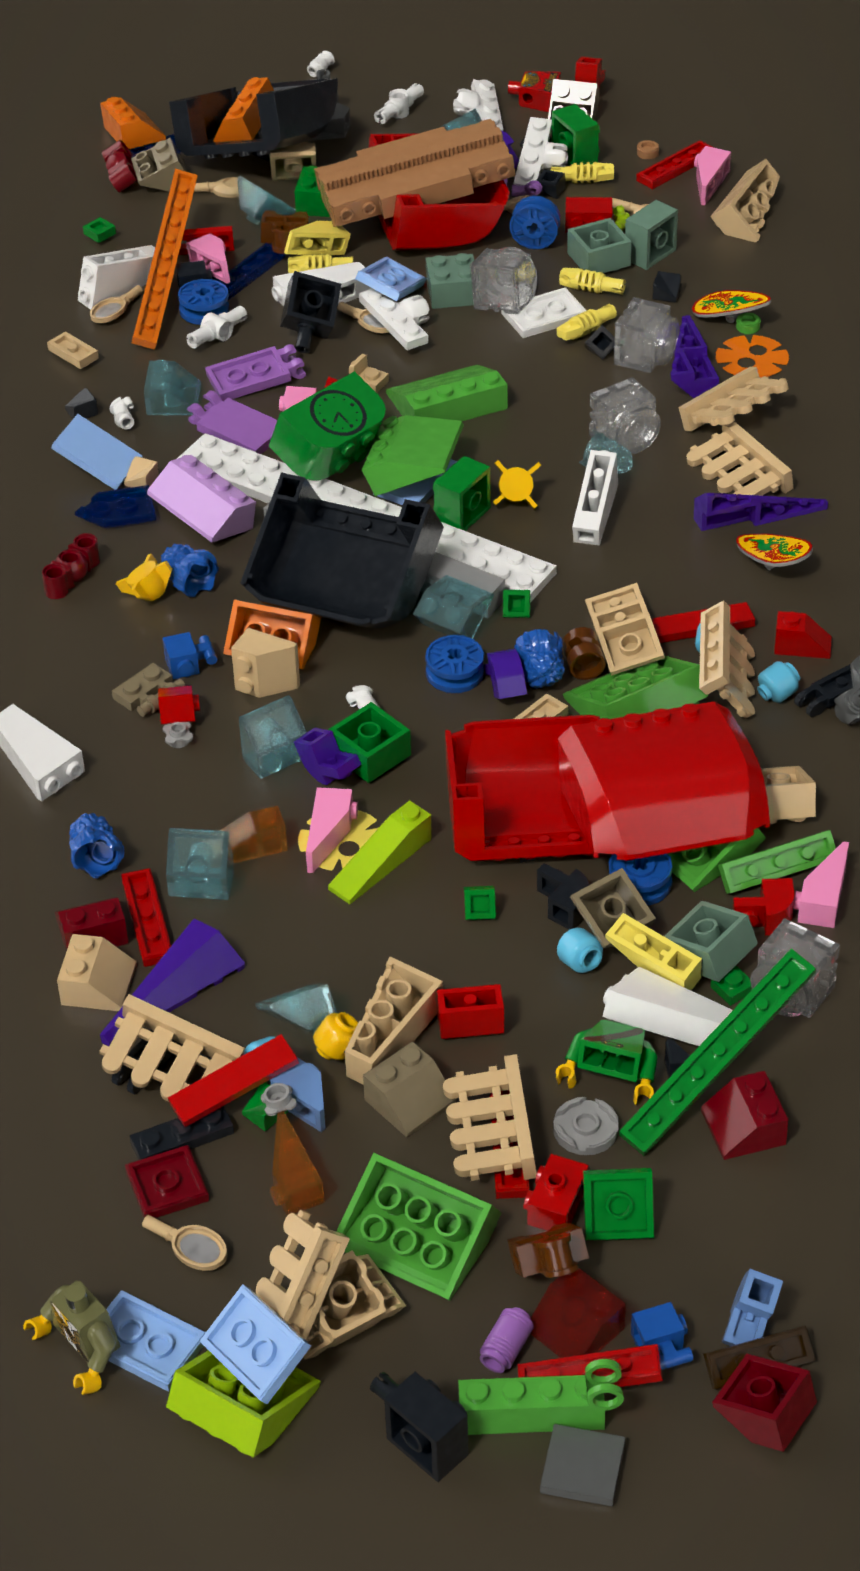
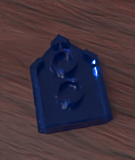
M149 485L98 492L91 498V502L85 507L81 506L75 511V516L104 528L156 521L152 498L147 495Z

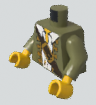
M75 1281L71 1285H62L56 1289L41 1308V1315L26 1320L23 1329L28 1330L34 1327L35 1335L32 1337V1340H35L51 1332V1321H53V1325L88 1363L89 1371L76 1374L73 1379L74 1387H83L81 1394L85 1395L100 1390L102 1383L99 1372H104L112 1353L120 1348V1343L106 1308L81 1281Z

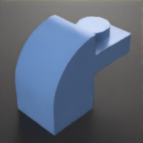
M749 1269L746 1272L734 1298L722 1343L732 1346L763 1336L767 1320L773 1315L783 1284L782 1280L753 1269Z

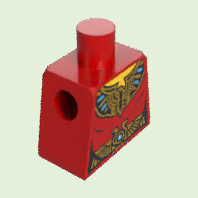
M527 71L524 73L521 82L509 81L508 94L519 95V105L521 107L549 112L554 79L561 80V72Z

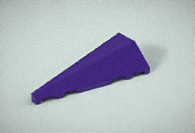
M193 919L134 991L132 996L164 1011L171 1012L197 997V992L212 983L215 986L222 982L224 976L234 970L242 971L245 968V962L219 930ZM123 1006L100 1033L101 1043L110 1046L119 1029L115 1026L118 1016L123 1019L125 1018L122 1016Z

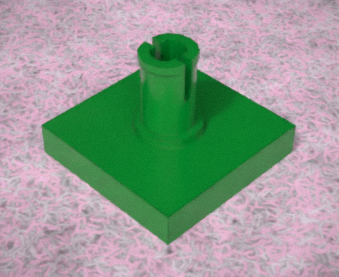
M651 1168L583 1170L586 1240L654 1238L653 1179Z

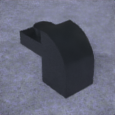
M543 863L537 870V891L548 897V919L569 930L578 927L584 918L570 896L589 886L586 876L578 869L567 875L561 870Z

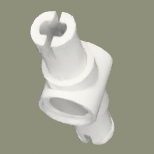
M414 83L407 90L394 89L390 91L389 100L385 103L384 107L374 113L375 121L385 124L392 117H407L409 115V107L414 103V100L424 94L422 85Z
M237 306L233 310L219 315L212 312L207 313L202 319L200 328L187 334L188 345L191 348H197L206 341L210 342L215 339L220 341L228 340L234 326L247 319L245 308Z

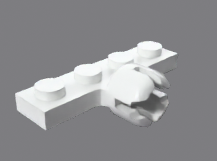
M473 79L471 90L458 89L457 93L459 95L453 102L455 114L465 117L476 116L478 123L487 119L494 120L496 126L503 131L494 83L485 79Z
M530 117L514 185L524 186L532 180H537L543 169L551 170V167H566L568 160L567 145L549 143L552 119Z
M373 288L359 293V302L406 350L428 344V334L419 326L426 323L430 318L429 316H424L428 314L430 309L423 296L414 295L403 299L401 302H396Z

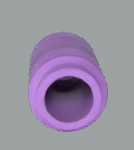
M518 1307L505 1308L500 1314L480 1349V1361L489 1370L503 1373L513 1365L534 1328L530 1315L526 1311Z

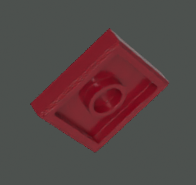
M188 1145L125 1164L127 1177L144 1218L147 1215L158 1218L209 1201V1194Z

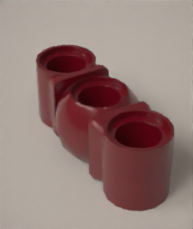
M121 139L102 151L109 180L119 193L138 181L131 160L132 155Z
M90 533L79 534L74 538L73 543L68 545L67 550L59 553L55 561H51L50 564L42 569L45 595L48 598L61 599L67 596L69 589L74 587V583L82 580L87 571L90 572L92 568L100 563L98 542L95 535Z

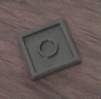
M554 1424L541 1479L540 1493L613 1506L625 1447V1437Z

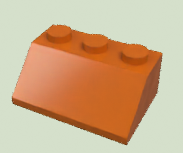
M254 77L247 81L245 87L223 119L213 140L214 142L254 139L261 128L256 94L274 91L268 77Z
M111 97L105 102L100 103L104 128L116 142L121 139L128 149L166 140V135L146 113L126 100Z
M234 600L223 654L232 656L231 647L247 628H251L297 643L299 669H304L316 645L321 617Z

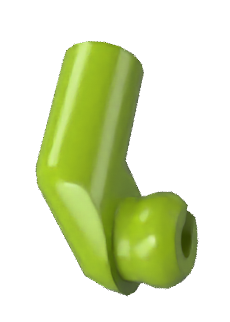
M620 205L614 207L612 212L615 224L623 231L626 219L630 215L625 212L624 206Z

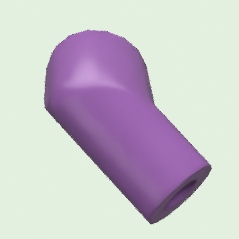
M532 180L524 186L512 185L511 195L513 197L522 195L537 196L542 191V185L536 180Z

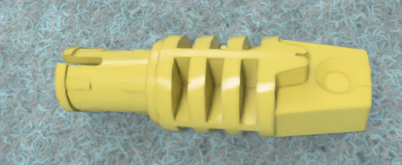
M580 162V165L574 163L566 167H551V171L565 173L566 181H572L574 184H578V181H581V183H584V181H587V183H591V181L597 183L614 179V164L593 162V164H590V162H587V164L583 165V162Z
M306 254L289 257L288 272L294 273V271L300 272L354 263V258L332 257L330 254Z
M562 268L559 275L560 285L576 290H588V292L592 293L594 291L597 294L606 291L623 295L626 287L624 285L626 283L625 279L606 277L603 272L587 269Z
M610 303L598 310L589 309L557 327V336L566 341L578 339L597 330L604 322L616 318L617 311Z

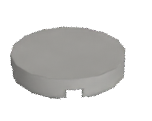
M577 1097L566 1101L557 1109L553 1121L554 1136L559 1145L567 1151L579 1155H595L606 1151L615 1143L619 1133L616 1112L606 1102L596 1098L595 1101L586 1100V1097Z

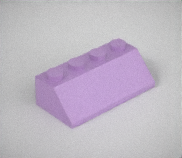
M184 455L181 458L171 460L147 490V495L211 543L253 529L256 501L192 455Z

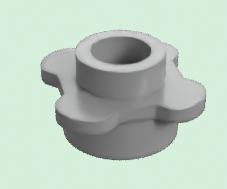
M174 722L164 725L163 732L167 736L165 742L173 748L187 746L193 739V734L189 731L191 724L189 722Z
M275 1083L268 1086L261 1095V1101L266 1104L265 1113L269 1116H275L277 1113H284L287 1110L294 1109L297 1102L291 1096L292 1088L283 1083Z

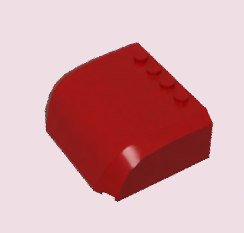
M419 133L370 134L368 148ZM504 180L473 188L474 194L446 201L445 203L448 204H423L419 194L396 195L394 216L384 219L382 214L378 215L392 250L443 249L481 241L495 228L508 201L510 192Z
M715 701L701 704H685L682 707L672 709L660 708L653 712L642 714L631 713L624 717L613 719L601 718L595 722L572 725L558 737L560 789L594 858H599V853L617 854V860L645 858L746 840L753 836L754 830L760 826L770 827L765 781L757 757L730 710Z
M576 715L473 721L464 724V730L452 734L450 730H445L448 792L455 852L470 861H503L511 858L533 859L536 857H564L566 855L578 854L593 855L560 789L558 737L570 726L595 722L600 719V716Z

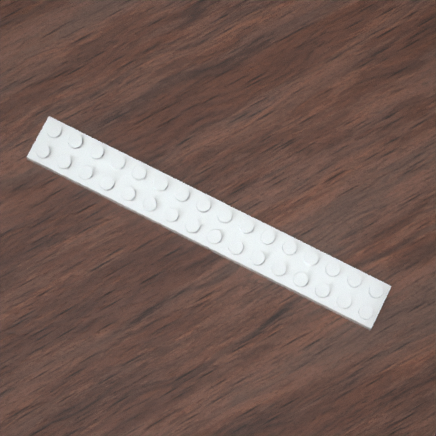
M206 433L178 457L181 458L184 455L196 457V459L229 481V483L247 496L265 503L271 501L281 473L299 476L281 461ZM307 479L323 501L396 517L400 515L402 507L328 479L317 481ZM442 523L444 528L435 552L505 579V590H530V603L557 574V565Z

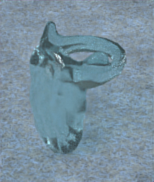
M596 430L592 431L595 435L588 442L584 451L583 461H579V463L587 467L591 450H606L617 453L618 474L628 472L633 467L632 454L629 450L618 444L615 440L608 439L603 433Z

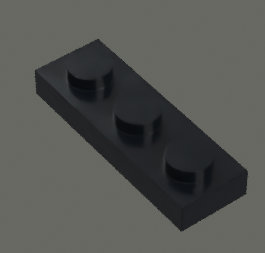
M224 1106L187 1127H184L180 1119L176 1118L131 1134L129 1137L138 1160L185 1145H188L189 1149L199 1147L234 1134V1127Z

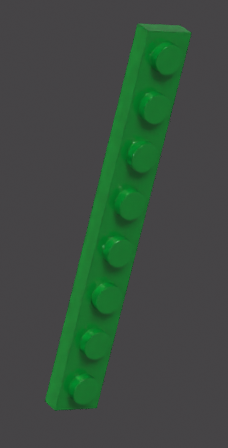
M791 948L619 1131V1136L641 1155L645 1156L816 973V968Z

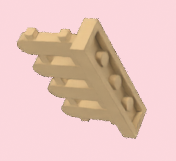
M748 367L678 407L684 430L693 431L705 423H711V426L730 424L735 421V414L751 412L754 403H766L771 400L770 394L786 392L789 389L788 383L785 378L779 380L769 379L765 376L760 378L757 367Z
M735 421L722 425V433L718 434L716 432L712 434V439L698 447L696 445L690 447V452L686 455L688 465L695 467L702 463L704 464L702 467L704 479L720 478L717 481V489L720 493H729L734 490L733 494L763 496L770 491L775 493L780 489L786 494L794 489L792 470ZM723 451L726 452L714 460L711 459ZM739 464L741 465L740 467H738L737 469L733 470L732 472L727 473V471L730 470V469H732L733 467H735V466H737V465H739ZM753 478H756V480L751 482L750 484L744 487L742 486L744 483L750 481Z
M723 600L701 612L699 689L705 695L718 690L723 700L726 699L737 710V714L740 717L748 718L755 714L754 706L748 700L749 697L755 695L754 687L748 680L755 676L754 668L748 661L755 657L753 647L747 642V638L730 624V606Z
M128 994L123 1003L122 1016L125 1018L123 1019L118 1016L115 1022V1026L119 1029L109 1047L103 1044L100 1049V1054L104 1056L102 1068L106 1073L115 1074L120 1071L122 1065L133 1069L131 1081L138 1088L146 1087L151 1079L161 1082L160 1094L166 1101H168L169 1096L190 1085L186 1082L196 1064L206 1068L202 1076L203 1078L241 1057L245 1050L244 1047L130 994ZM143 1027H146V1028H148V1029H151V1030H153L154 1032H151V1031H149V1030H147V1029H144ZM139 1037L148 1041L139 1060L128 1056ZM172 1040H174V1041H176V1042H178V1043H181V1044H183V1045L181 1046V1045H179V1044H177V1043H174V1042H172ZM166 1051L176 1054L177 1057L166 1074L157 1068ZM201 1053L208 1057H211L212 1059L202 1056Z
M517 1054L504 1056L506 1069L497 1070V1066H491L488 1072L464 1075V1071L455 1072L456 1077L448 1078L443 1083L444 1095L449 1099L459 1098L460 1100L458 1103L449 1105L446 1109L447 1119L451 1124H463V1128L456 1129L450 1134V1142L453 1149L458 1151L467 1150V1154L458 1156L453 1162L455 1173L460 1177L471 1176V1181L480 1180L479 1175L505 1171V1175L514 1174L513 1169L522 1168L524 1180L536 1178L537 1172ZM509 1090L510 1094L501 1095V1091ZM493 1093V1097L468 1101L469 1096ZM514 1115V1120L505 1121V1117ZM497 1119L496 1123L472 1126L471 1122ZM518 1141V1146L509 1147L510 1142ZM501 1144V1149L477 1153L475 1151V1148Z
M300 1209L298 1215L290 1213L285 1218L283 1228L284 1232L289 1236L284 1247L276 1245L272 1249L270 1263L275 1268L270 1279L262 1277L258 1281L256 1294L306 1340L350 1238L342 1233L327 1229L328 1227L325 1224L317 1222L316 1225H313L308 1221L311 1214ZM298 1243L305 1247L301 1258L294 1253ZM284 1276L291 1280L287 1290L281 1286Z

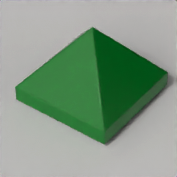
M503 590V617H530V590Z

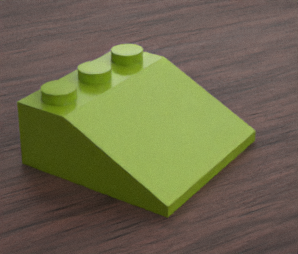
M207 1350L175 1371L166 1408L177 1413L182 1419L191 1421L208 1431L210 1435L236 1447L241 1453L254 1458L278 1439L320 1387L321 1381L295 1367L269 1403L265 1404Z

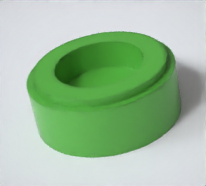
M743 313L737 317L736 329L739 332L754 334L760 330L761 319L758 315Z

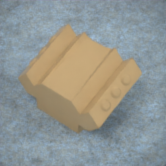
M352 1250L342 1256L306 1339L311 1347L304 1355L305 1360L316 1357L327 1348L335 1347L406 1307V1304L368 1254L356 1256Z

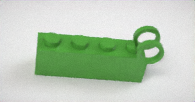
M598 1359L590 1362L585 1367V1375L458 1380L459 1403L464 1407L468 1415V1435L552 1432L554 1424L585 1430H605V1410L615 1409L624 1401L623 1390L613 1384L621 1378V1366L618 1362L611 1359ZM600 1368H609L615 1371L608 1376L592 1374L593 1371ZM604 1393H612L617 1396L612 1400L604 1401Z

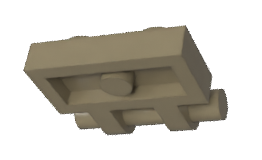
M152 663L113 689L112 697L130 711L137 708L139 715L144 717L149 712L154 713L159 710V688L186 685L182 679H177L173 682L170 673Z

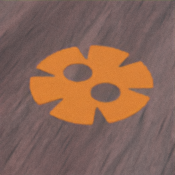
M744 335L728 339L723 344L732 350L717 348L715 355L717 363L732 362L723 367V369L733 375L747 369L738 365L739 359H753L755 365L752 367H757L760 378L764 376L769 377L782 371L781 368L772 363L787 365L789 361L787 350L772 351L781 346V343L759 335H753L751 343L748 342ZM760 345L765 347L767 352L763 355H754L749 349L752 346Z

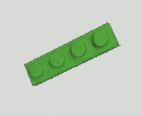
M825 830L718 864L726 894L761 884L762 879H777L818 866L836 847L831 830Z

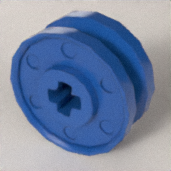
M542 196L525 197L516 204L512 212L510 233L516 242L528 249L548 247L554 242L558 234L561 214L557 206L549 199Z
M198 279L184 284L178 292L181 318L189 323L201 325L202 319L207 313L212 312L219 315L223 312H229V292L226 285L213 279Z
M448 635L433 641L427 648L425 656L427 664L426 677L428 682L436 689L446 693H462L477 687L483 680L484 651L481 645L474 639L464 635Z
M668 853L633 860H617V854L611 855L608 862L609 874L623 868L647 906L662 901L669 894L672 887V861Z

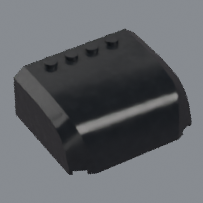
M322 78L271 83L274 91L256 94L261 128L253 140L213 141L223 119L241 93V91L236 90V87L170 101L176 148L186 156L204 155L205 159L218 157V154H221L222 158L232 157L238 152L239 156L253 155V151H256L257 155L270 154V150L303 143L323 132L334 115L337 103L338 80L337 78Z
M281 473L240 583L264 604L362 627L383 629L407 618L413 610L427 577L444 526L430 504L405 499L399 517L323 501L305 477Z

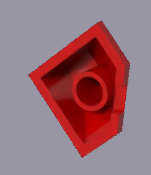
M778 611L775 655L830 659L832 636L806 613Z

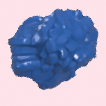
M175 543L172 547L166 548L161 555V563L167 561L171 566L172 572L169 579L173 581L175 588L182 591L188 597H196V594L201 590L212 591L214 589L215 576L219 571L216 557L212 553L204 549L194 550L187 544Z
M535 629L524 632L516 640L514 648L519 654L525 681L533 689L552 686L563 677L565 672L564 661L562 660L563 640L557 632H554L553 636L546 629Z
M84 813L70 825L69 845L71 849V862L75 869L84 870L92 878H100L107 872L118 868L119 863L124 857V845L122 841L113 835V828L108 824L105 817H98L95 813Z

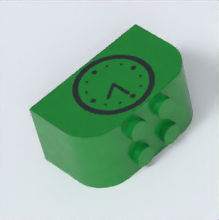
M354 371L281 412L269 447L300 477L316 481L326 479L337 472L342 473L350 464L361 462L367 456L385 416V404L381 397Z

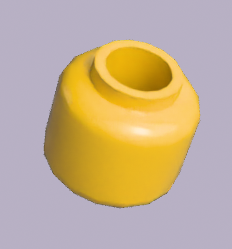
M345 1012L327 1015L313 1035L317 1052L328 1060L345 1059L346 1047L358 1024L356 1019Z

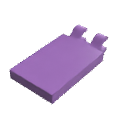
M292 344L278 350L273 346L205 367L206 375L222 401L227 398L235 399L292 381L291 376L296 379L306 377L303 368L298 369L305 366L302 359L296 358L295 355L289 356L296 353V349Z
M212 390L203 395V398L210 401L204 406V409L197 403H193L187 408L189 412L193 413L188 418V421L197 425V431L262 454L269 448V443L277 423L276 419L231 398L222 401L218 394Z

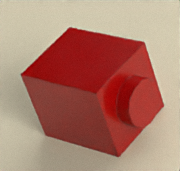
M192 685L158 689L161 724L195 721V711H200L199 695L193 694Z

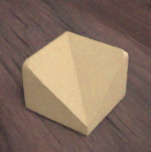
M134 457L125 478L124 486L147 491L159 476L157 461Z

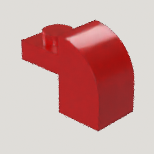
M581 56L576 62L575 81L597 83L600 89L601 83L605 80L606 70H602V59Z
M762 879L760 897L733 898L732 910L747 914L752 927H764L765 936L780 933L789 926L792 920L795 895L793 879Z

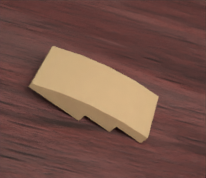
M637 583L585 599L611 676L665 658Z

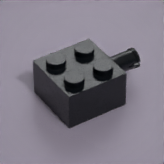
M294 271L287 286L280 327L298 331L295 345L297 352L309 353L312 335L325 339L328 338L334 328L341 283Z
M416 1371L400 1385L390 1378L386 1372H381L379 1377L383 1380L381 1381L376 1376L370 1385V1391L384 1400L387 1439L435 1481L439 1482L469 1455L468 1415L466 1410L459 1402L451 1401L443 1395L435 1382L430 1379L425 1380Z

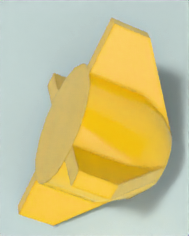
M497 460L494 464L502 474L498 482L501 495L493 501V504L496 506L504 498L510 502H521L524 500L535 509L538 505L529 496L533 489L531 474L541 464L539 462L536 463L528 471L519 467L507 470Z
M148 554L143 564L135 568L128 577L117 581L116 585L121 592L135 595L137 599L154 601L164 594L172 568L167 561L158 564L154 556Z

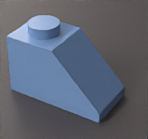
M298 1058L299 1064L270 1080L271 1085L283 1083L290 1086L293 1090L291 1096L296 1099L297 1105L294 1109L288 1111L318 1131L323 1132L326 1126L321 1072L313 1064L306 1063Z

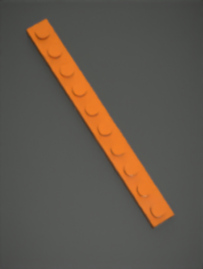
M175 168L132 344L153 350L156 348L198 177L196 174Z

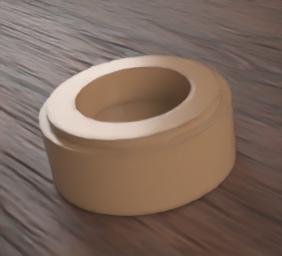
M651 140L638 143L637 156L642 159L658 157L659 144Z

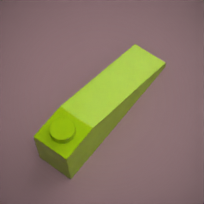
M410 800L383 822L328 885V890L348 904L353 903L431 840V814Z

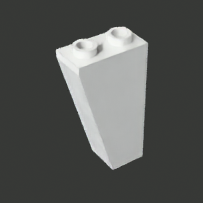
M149 245L84 256L78 301L92 309L93 306L104 299L120 297L137 285L141 287L146 285L155 247Z
M360 262L300 271L304 274L341 283L338 304L359 298V293L371 289V287L355 279L358 271L365 268ZM293 273L273 277V287L271 289L273 298L283 306L287 286Z
M606 450L590 451L572 526L573 542L600 546L618 487L617 453Z
M14 704L0 712V747L38 800L42 802L85 772L82 750Z
M642 967L636 968L629 975H624L621 981L606 990L603 997V1003H605L603 1017L700 1046L733 1011Z

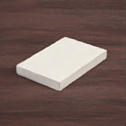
M566 287L515 302L514 310L513 303L501 306V314L522 338L556 329L569 321L570 318L586 311Z

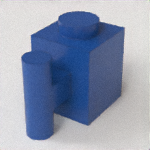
M190 632L163 637L165 660L172 679L200 674L198 660L206 659L209 665L217 662V656L209 636H201L199 638L200 644L196 645L193 643Z
M672 1302L632 1313L631 1336L636 1346L658 1344L662 1370L693 1361L691 1349L689 1347L683 1348L684 1335L688 1334L686 1321L682 1314L676 1313Z

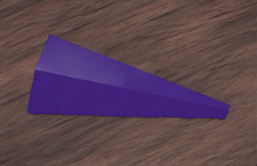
M686 315L682 316V324L680 325L670 378L671 381L691 397L696 398L719 384V377L707 356V345L691 316Z
M704 493L694 499L693 519L701 531L751 520L753 525L757 526L828 509V501L826 499Z

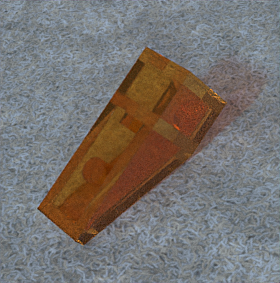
M278 805L248 812L195 845L193 848L200 870L204 871L288 851L286 825Z
M281 1111L277 1113L272 1170L274 1186L270 1187V1193L275 1205H281L286 1215L290 1213L296 1214L300 1209L307 1210L323 1204L324 1190L323 1181L285 1112Z

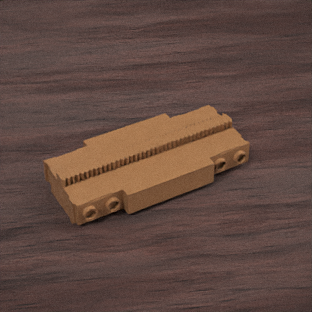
M491 119L446 131L445 127L436 128L356 151V157L314 168L317 187L321 191L322 201L331 217L333 227L381 214L384 219L393 217L396 195L419 194L423 204H439L474 194L473 188L515 176L513 155L509 154V149L503 140L500 128Z

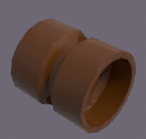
M578 627L570 630L564 636L562 645L571 674L581 680L597 677L605 668V658L596 632L587 627Z

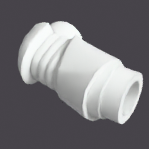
M330 51L320 53L307 67L309 75L316 77L318 70L325 69L326 71L328 66L335 63L334 55Z
M128 396L123 399L121 397L116 398L109 408L110 412L114 414L115 424L124 430H128L134 425V419L129 410L133 409L134 405Z
M366 685L355 686L353 691L348 692L346 695L347 702L352 707L358 705V708L361 709L372 702L380 708L372 696L373 690Z

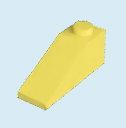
M315 221L290 230L284 253L292 255H345L351 234L343 226L333 227L332 221Z
M624 913L605 934V938L637 967H642L689 990H692L701 979L702 958Z

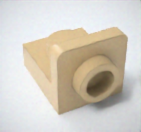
M361 354L349 366V374L355 371L376 393L389 382V373L368 367L367 355Z

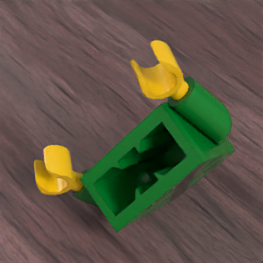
M600 1020L593 1028L580 1031L574 1036L565 1056L566 1064H562L556 1069L557 1083L559 1085L563 1077L569 1076L568 1088H573L577 1082L574 1070L576 1065L580 1069L633 1082L639 1080L641 1083L635 1087L633 1102L636 1105L638 1096L645 1095L650 1099L654 1095V1089L650 1083H653L655 1078L657 1053L651 1043L644 1040L645 1030L642 1028L609 1020Z

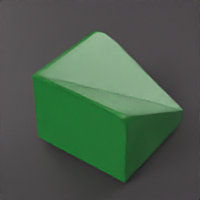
M266 1082L258 1087L242 1111L244 1117L265 1132L288 1113V1110L284 1113H277L275 1116H269L265 1113L266 1104L261 1101V1095L270 1086Z

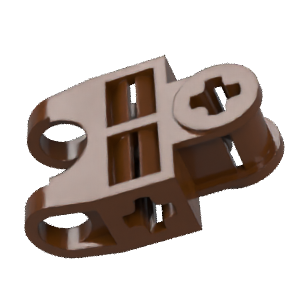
M265 210L261 219V243H272L273 252L285 254L284 250L290 230L309 224L307 212L299 211L293 215H280L273 210Z
M570 1223L555 1225L550 1230L539 1234L507 1239L515 1272L522 1277L542 1273L548 1278L567 1275L579 1269L578 1261L589 1258L582 1228Z

